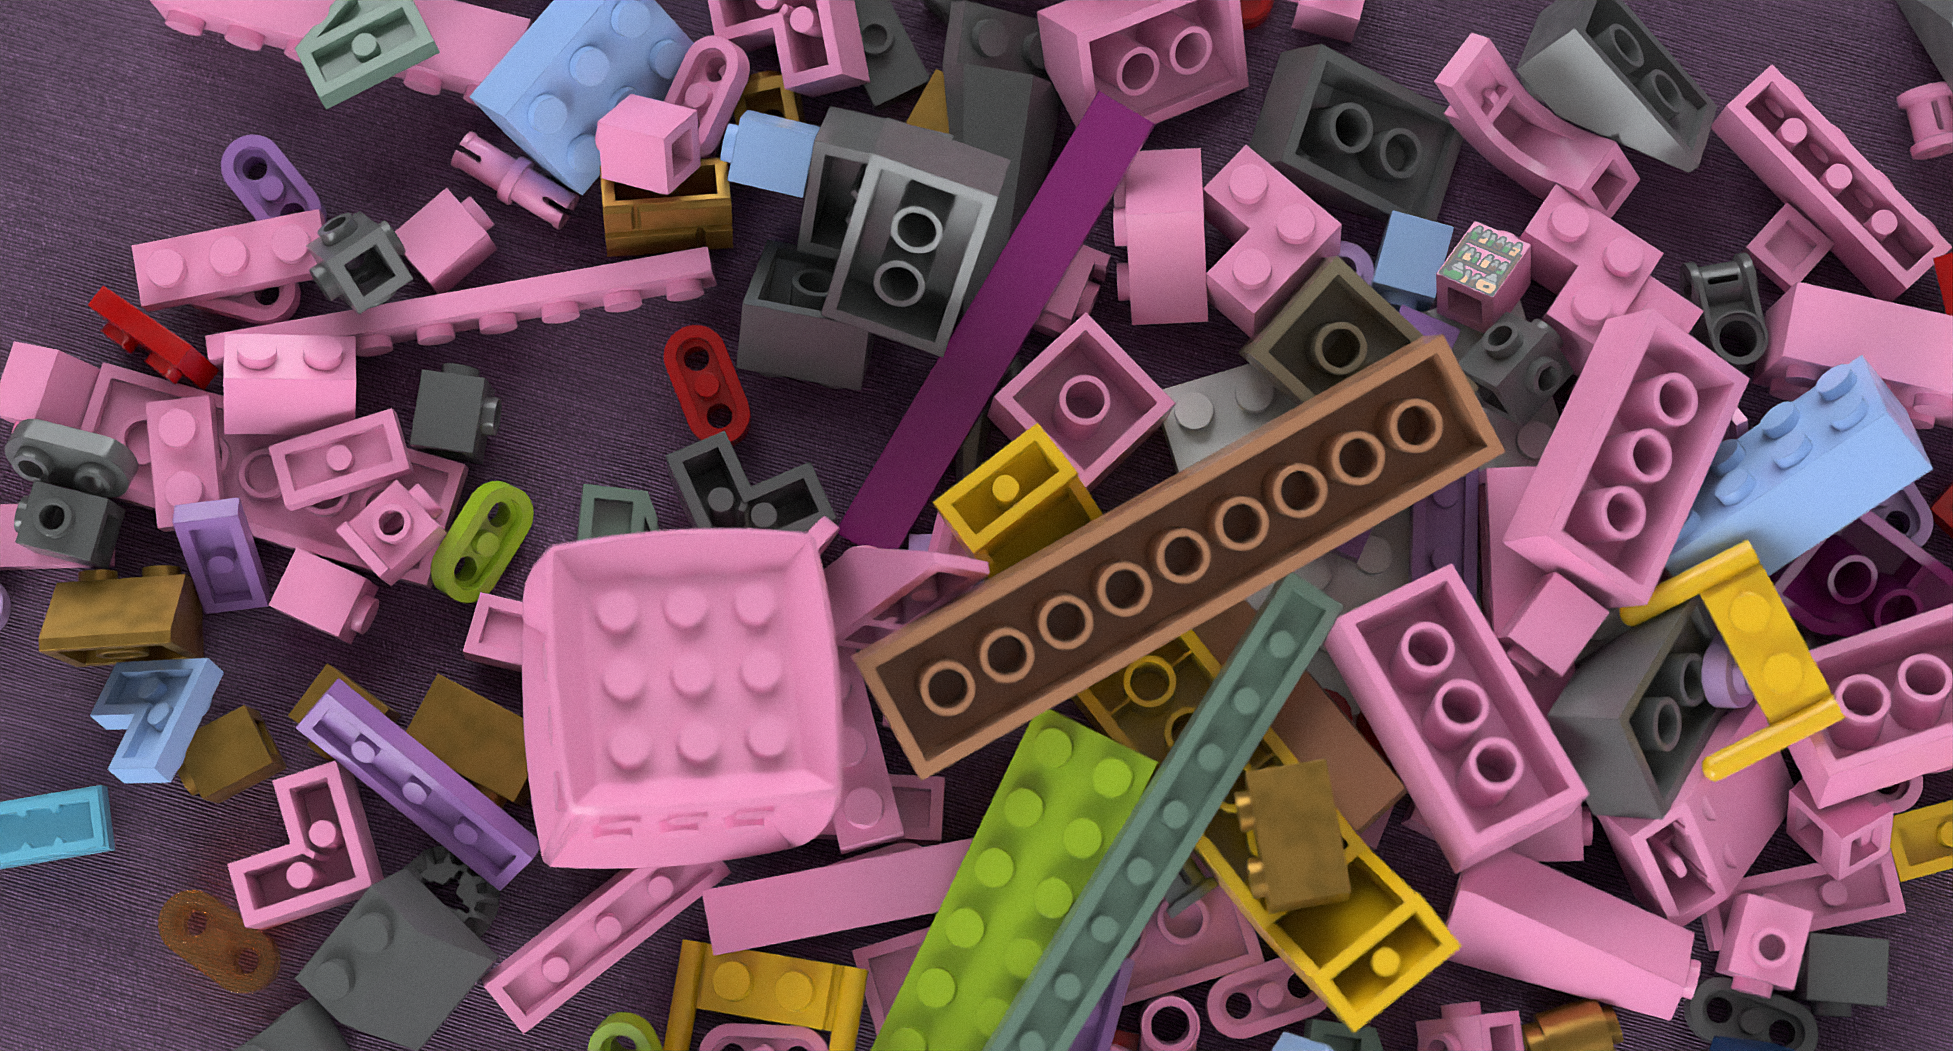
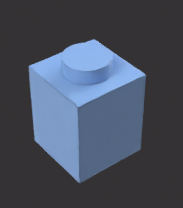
M747 110L740 117L739 125L729 123L725 132L720 161L731 163L727 181L803 198L807 188L814 140L820 126Z
M1392 210L1384 228L1370 286L1398 312L1402 304L1417 311H1428L1437 293L1436 273L1445 262L1454 227Z

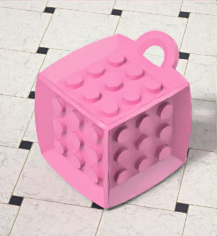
M826 516L822 517L807 533L762 529H680L601 537L552 546L535 563L525 583L522 604L524 622L522 647L523 720L533 813L542 859L550 867L594 869L651 868L732 860L796 848L812 840L827 826L837 810L843 787V727L839 664L828 591L820 556L840 530Z

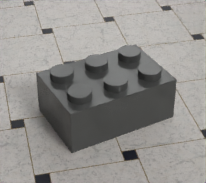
M886 117L870 155L821 315L943 357L1011 160Z

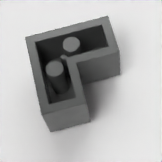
M725 431L665 456L670 482L692 529H762L807 533L824 516L837 525V518L811 462L750 486ZM837 535L832 540V542L837 541Z

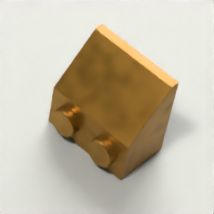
M172 565L142 568V577L118 579V572L114 570L78 572V581L56 583L38 638L39 652L75 667L116 665L117 662L204 658L203 610L193 579L186 574H182L181 567Z

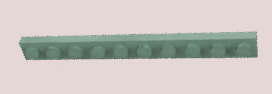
M1294 572L1275 582L982 1051H1068L1345 606Z

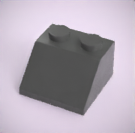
M767 239L742 304L736 368L756 371L766 377L778 378L784 376L817 382L830 389L850 388L861 391L872 357L876 334L821 315L838 260L797 251L796 244Z
M404 868L369 887L295 979L341 1024L418 1051L424 1047L499 957L407 868Z

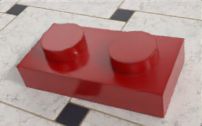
M104 285L88 303V306L107 322L100 330L103 335L129 354H132L138 346L150 353L144 362L174 385L183 376L204 390L219 372L192 345Z

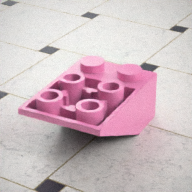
M1755 698L1752 699L1748 706L1736 708L1721 718L1663 820L1597 815L1634 896L1653 914L1681 927L1689 924L1731 895L1787 816L1789 790L1794 788V784L1780 751L1716 782L1709 780L1702 771L1701 765L1705 757L1769 726Z

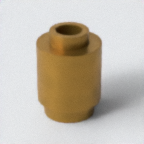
M1588 998L1534 1014V1022L1521 1025L1526 1051H1615L1614 1045L1624 1042L1621 1027L1613 1007L1610 1004L1600 1007L1597 1000Z

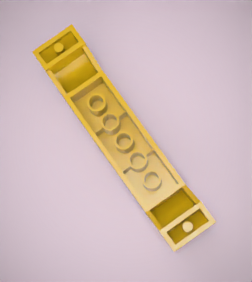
M1038 422L933 502L934 507L970 559L988 562L989 575L983 578L984 581L1103 515L1079 478L1077 470ZM1190 629L1073 695L1071 699L1099 733L1160 762L1159 769L1222 669V666L1194 631ZM1269 727L1197 842L1193 852L1260 937L1354 1033L1462 946L1418 892L1415 893L1367 847L1337 808V819L1351 887L1349 900L1268 914L1266 897L1253 899L1246 859L1258 857L1253 831L1241 833L1234 793L1246 791V772L1300 763L1274 730Z

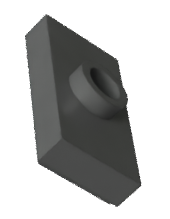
M854 0L870 83L863 84L862 87L875 113L925 90L930 78L890 0Z

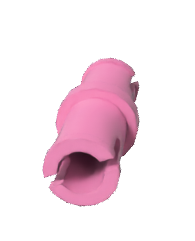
M470 131L466 134L460 145L480 156L481 161L479 162L466 153L456 150L451 160L452 167L461 169L497 191L496 197L503 203L510 205L512 202H515L549 222L557 230L565 225L570 216L550 205L549 200L551 199L566 209L569 208L574 211L579 200L578 194L575 192L571 193L533 170L534 163L524 156L515 159L478 137V134Z

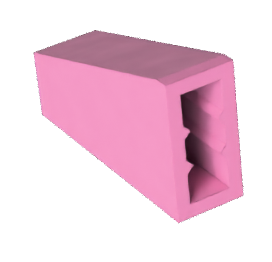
M1508 848L1470 866L1459 874L1445 926L1462 947L1446 960L1671 1021L1681 997L1690 1000L1693 998L1701 968V961L1690 958L1695 932Z

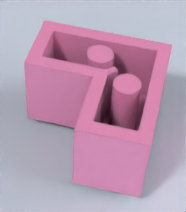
M708 0L714 35L731 41L742 48L744 52L776 44L784 88L786 90L814 98L870 83L854 0Z
M1247 145L1203 188L1204 218L1235 244L1206 273L1207 300L1251 338L1324 257L1337 256L1340 253L1342 224Z
M1201 148L1139 151L1114 193L1113 224L1115 247L1127 246L1128 263H1117L1118 301H1131L1132 325L1208 322Z
M1555 184L1519 239L1531 244V279L1557 295L1541 320L1551 326L1562 338L1564 345L1560 350L1574 370L1573 374L1579 377L1606 319L1624 315L1664 253L1592 206L1587 205L1558 184Z
M336 760L273 780L290 844L227 864L246 928L266 930L358 900L371 885L384 879L354 774Z

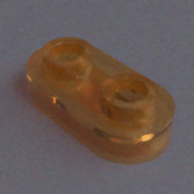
M185 890L173 895L162 907L158 918V930L165 945L224 989L234 993H256L268 987L276 978L281 964L280 951L276 942L263 930L246 928L242 915L213 894L198 890ZM200 911L205 915L207 925L200 935L194 936L188 930V919L193 913ZM252 949L258 956V965L254 971L246 974L239 967V957L245 950Z

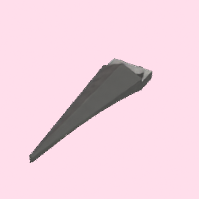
M966 0L952 1L942 63L949 134L954 135L953 140L1010 159L1011 161L958 313V325L1045 181L1062 100L1045 70L1038 19ZM998 388L957 454L956 484L981 466L991 423L987 415L992 400L998 392Z

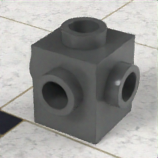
M360 211L354 215L344 213L329 220L318 230L319 238L306 245L317 263L309 269V272L326 298L331 302L339 297L358 314L386 302L396 293L397 289L413 280L400 256L406 253L405 247L392 227L385 220L377 224ZM356 257V259L353 262L346 264Z
M1507 311L1458 362L1462 371L1480 387L1475 392L1480 404L1522 427L1528 423L1574 373V370L1560 350L1564 342L1551 326L1540 319H1534L1530 323Z

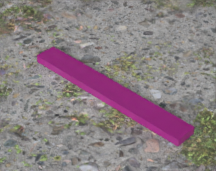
M1101 91L1097 92L951 336L944 356H939L838 525L840 528L838 534L858 546L869 545L880 549L897 550L902 548L1155 126L1153 122Z

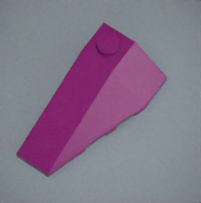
M1872 510L1867 511L1769 575L1789 615L1811 631L1831 636L1833 633L1849 638L1953 604V571Z

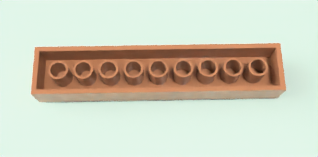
M1444 335L1422 336L871 644L851 657L914 771L922 781L1505 453V450Z

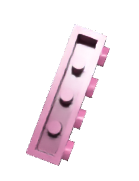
M1773 64L1727 104L1713 122L1711 129L1784 204L1789 203L1835 243L1830 251L1878 300L1894 301L1934 265V257L1944 255L1952 248L1940 235L1935 225L1925 216L1921 215L1894 188L1892 182L1881 171L1875 169L1851 145L1846 135L1838 127L1831 124L1805 98L1799 87L1785 78Z

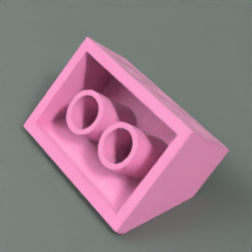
M1066 0L1037 11L1045 70L1076 127L1098 91L1157 124L1249 87L1240 0Z

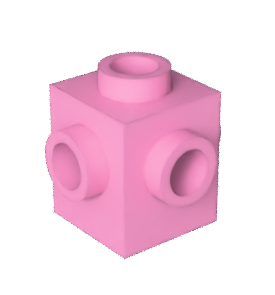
M1480 1001L1440 1005L1441 1019L1416 1021L1417 1051H1524L1519 1010L1482 1014Z

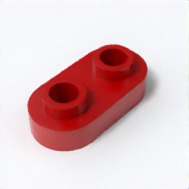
M690 325L677 330L666 343L664 364L688 425L698 441L725 431L733 447L740 443L748 434L752 423V413L722 338L714 330L706 326ZM694 352H703L709 356V362L704 369L693 371L686 366L688 357ZM721 408L729 410L732 413V419L726 427L715 428L709 424L712 412Z

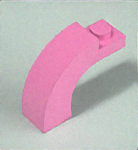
M1471 33L1434 81L1450 104L1444 115L1460 135L1493 166L1543 201H1545L1555 184H1558L1587 205L1592 206L1611 219L1641 180L1616 141L1573 126L1549 111L1532 97L1515 77L1490 38Z

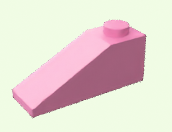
M869 545L855 546L847 549L841 557L823 570L836 645L863 650L967 591L989 575L988 562L933 551L880 549Z

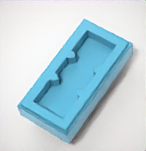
M97 785L0 802V870L115 850L107 786Z

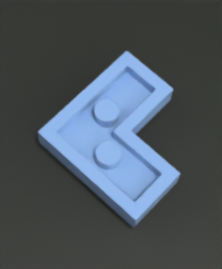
M209 658L117 662L90 714L106 730L127 729L108 770L123 783H171L176 771L181 767L185 759V752L202 717L210 708L212 696L224 672Z

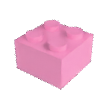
M1085 312L994 396L987 417L1011 441H1014L1038 422L1077 470L1079 478L1090 493L1162 426L1176 403Z

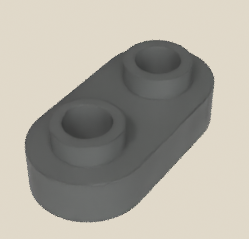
M26 419L19 422L5 445V455L15 472L24 479L32 482L34 480L46 482L103 498L119 497L126 493L138 470V461L135 455L121 442L104 435L40 419Z
M1714 977L1698 982L1693 998L1685 1000L1684 1014L1689 1028L1696 1036L1709 1043H1712L1714 1036L1774 1043L1769 1036V1029L1778 1020L1783 1022L1789 1031L1787 1041L1781 1046L1797 1051H1814L1816 1048L1818 1027L1815 1018L1806 1007L1796 1001L1773 993L1770 999H1765L1731 989L1733 979L1728 977ZM1713 998L1723 1001L1727 1009L1726 1017L1720 1023L1713 1022L1707 1015V1005Z

